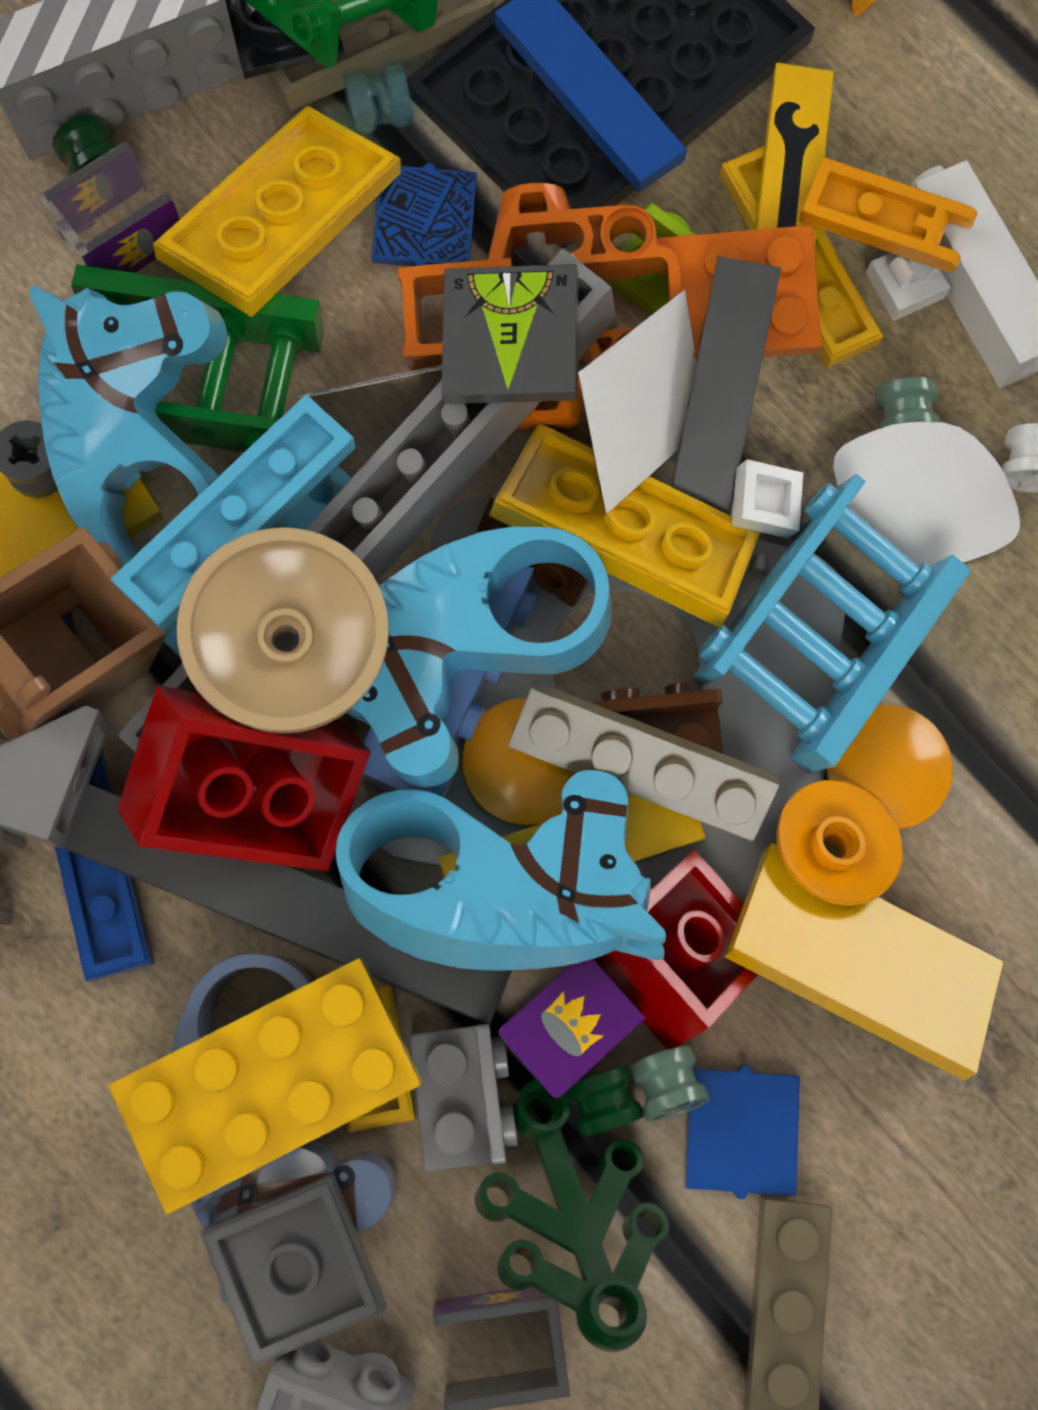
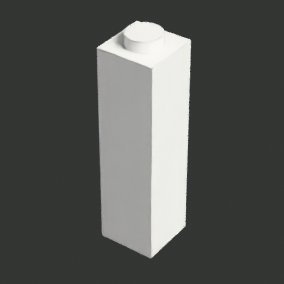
M966 160L945 170L942 166L928 169L913 181L912 187L971 206L978 213L971 228H960L947 224L940 246L956 251L960 254L961 259L955 271H941L951 287L946 295L999 389H1002L1038 372V280L969 162Z

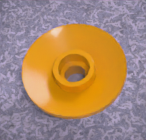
M817 781L798 790L781 810L776 829L780 857L793 879L810 894L833 904L859 905L879 897L896 880L903 859V845L898 826L888 809L865 789L843 781ZM823 842L834 845L838 850L839 858L829 853Z

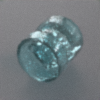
M401 64L384 67L379 75L367 77L362 72L343 75L354 131L357 134L366 135L374 133L377 126L391 124L395 128L414 124L409 89ZM375 96H376L378 105H375V102H374V97H375Z

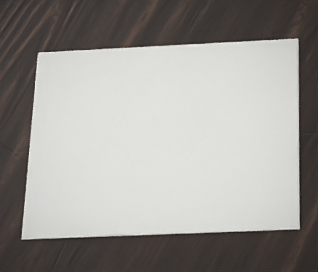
M685 289L578 372L606 514L679 450L696 365V358L693 357L694 344Z

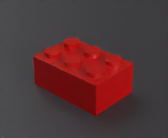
M157 685L117 811L138 847L328 871L336 850L340 830L347 820L371 751L341 720L336 719L326 725L302 732L269 733L241 725L226 718L211 707L199 693Z

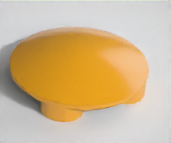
M516 698L495 705L484 713L471 742L465 741L462 756L463 774L470 793L488 813L508 823L536 826L562 813L563 787L576 773L508 747L526 698Z
M877 705L836 766L827 768L826 771L828 780L848 782L871 793L888 809L898 829H905L927 820L944 803L952 783L953 763L944 737L927 718L906 707Z

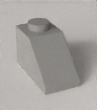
M84 706L0 746V829L61 849L64 848L111 727V723L99 710Z

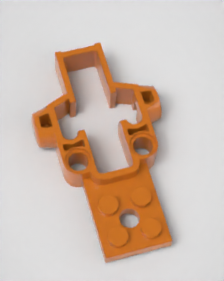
M528 183L517 185L503 192L488 260L398 267V279L402 286L405 329L403 358L410 371L442 365L443 343L423 344L421 299L424 296L444 294L445 269L512 266L511 260L515 247L528 246L527 234L532 232L544 233L546 245L559 243L578 244L579 249L570 254L603 281L624 280L639 277L642 274L660 273L666 278L668 302L685 289L694 344L693 357L696 360L717 257L781 267L763 358L819 353L822 347L813 225L657 238L653 218L646 210L638 206L615 205L571 209L566 194L561 187L548 183ZM632 233L639 236L644 243L636 251L622 252L616 249L612 242L621 234ZM636 327L606 329L579 360L586 362V365H588ZM579 375L577 401L540 402L516 429L532 433L537 424H543L555 431L564 432L578 427L584 408Z

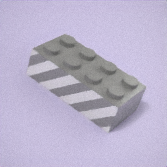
M43 0L0 17V103L29 161L45 154H55L52 146L53 136L63 124L77 116L97 115L105 120L110 131H112L125 121L152 110L168 108L181 98L206 88L219 87L230 78L243 73L225 0Z

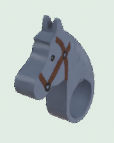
M244 954L220 962L210 969L193 989L177 1025L172 1052L214 1032L213 1012L216 1001L224 987L239 974L253 968L268 969L286 978L296 990L317 980L316 977L299 962L277 954ZM311 1141L191 1202V1205L204 1229L208 1225L334 1172L356 1229L365 1230L379 1222L396 1197L398 1184L396 1171L392 1163L377 1153L360 1152L347 1158L339 1159L327 1146ZM220 1285L221 1300L224 1303H227L226 1297Z

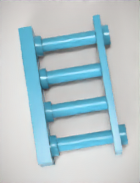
M307 394L304 395L110 580L162 632L168 629L163 642L180 657L177 643L178 611L184 591L200 565L220 547L242 535L269 528H298L305 530L351 480V477L338 464L356 448L354 437Z
M857 473L836 488L827 483L812 498L804 510L811 517L729 629L721 625L704 643L698 655L705 661L692 677L695 681L702 682L705 685L724 676L728 670L798 728L797 736L802 741L789 758L807 773L836 766L971 572V569L953 554L930 566L924 562L917 565L852 511L848 506L866 482ZM832 527L901 584L899 592L904 596L894 611L889 609L883 612L814 554ZM798 574L867 631L865 638L871 643L860 659L855 657L849 660L779 602ZM763 622L833 679L831 686L836 692L825 708L823 706H819L816 709L743 650Z

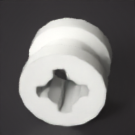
M1038 423L1017 425L1010 428L1006 433L1005 448L1010 455L1009 460L1003 464L1002 470L1005 472L1011 489L1026 493H1038Z

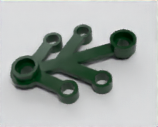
M538 1079L533 1080L523 1087L513 1104L515 1126L524 1136L534 1140L558 1210L521 1190L513 1177L502 1172L492 1173L482 1181L475 1194V1206L481 1216L489 1221L499 1222L510 1218L574 1254L582 1279L544 1260L542 1252L534 1243L528 1240H516L510 1243L500 1255L497 1262L498 1276L503 1284L510 1289L525 1290L532 1286L574 1310L578 1328L591 1345L606 1352H620L637 1342L645 1330L647 1310L638 1286L653 1250L668 1234L669 1221L665 1212L657 1205L652 1203L637 1205L624 1220L623 1235L627 1243L612 1272L602 1243L627 1185L633 1181L643 1168L644 1158L642 1151L631 1140L624 1138L613 1140L600 1155L598 1166L601 1176L587 1204L560 1130L570 1115L571 1105L569 1097L565 1092L561 1097L555 1098ZM531 1107L541 1109L547 1116V1123L541 1124L534 1121L528 1115L527 1109ZM618 1153L625 1156L630 1163V1171L619 1170L612 1162V1154ZM496 1187L503 1190L508 1197V1205L499 1207L490 1202L487 1197V1189ZM637 1218H646L653 1224L655 1237L644 1236L638 1230ZM515 1254L524 1256L531 1265V1274L522 1276L513 1271L510 1266V1256ZM601 1304H608L617 1311L619 1316V1325L617 1327L608 1326L602 1321L599 1315V1306Z

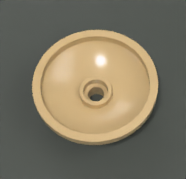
M298 528L258 530L242 535L220 547L200 565L192 576L181 599L177 617L179 654L183 666L198 693L211 707L226 718L241 725L269 733H296L312 730L326 725L347 713L360 702L376 681L388 646L389 624L385 600L377 581L367 566L353 552L339 542L325 535ZM290 632L299 638L298 645L291 651L284 652L278 650L274 646L276 637L281 633Z

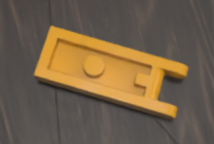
M823 157L802 208L799 221L943 271L953 272L957 269L961 256L952 249L940 246L947 224L960 228H971L978 213L971 206Z

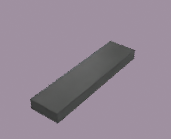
M718 256L671 487L730 515L735 489L736 468L741 463L781 267Z

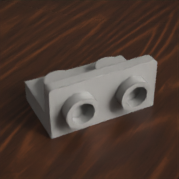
M489 1024L410 1035L412 1060L423 1081L420 1086L416 1087L425 1172L492 1163V1165L505 1164L504 1147L517 1146L513 1105L499 1106L496 1078L509 1077L505 1041L501 1037L491 1038Z
M318 1339L276 1358L269 1372L256 1410H408L416 1383L409 1378L397 1374L387 1366L372 1364L333 1348L329 1343Z

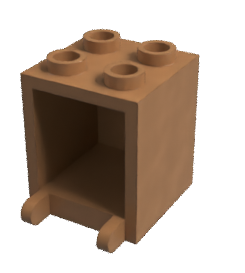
M84 526L0 577V731L8 741L14 740L79 708L88 706L96 709L149 672L168 632V629L162 632L113 584L110 579L123 567L122 562L107 543L103 541L97 543ZM78 607L114 650L98 662L62 620V617Z

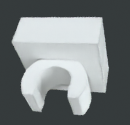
M888 253L872 260L865 272L893 321L944 299L951 288L940 269L893 253Z
M748 459L736 468L735 489L730 510L732 526L789 538L799 532L803 472Z

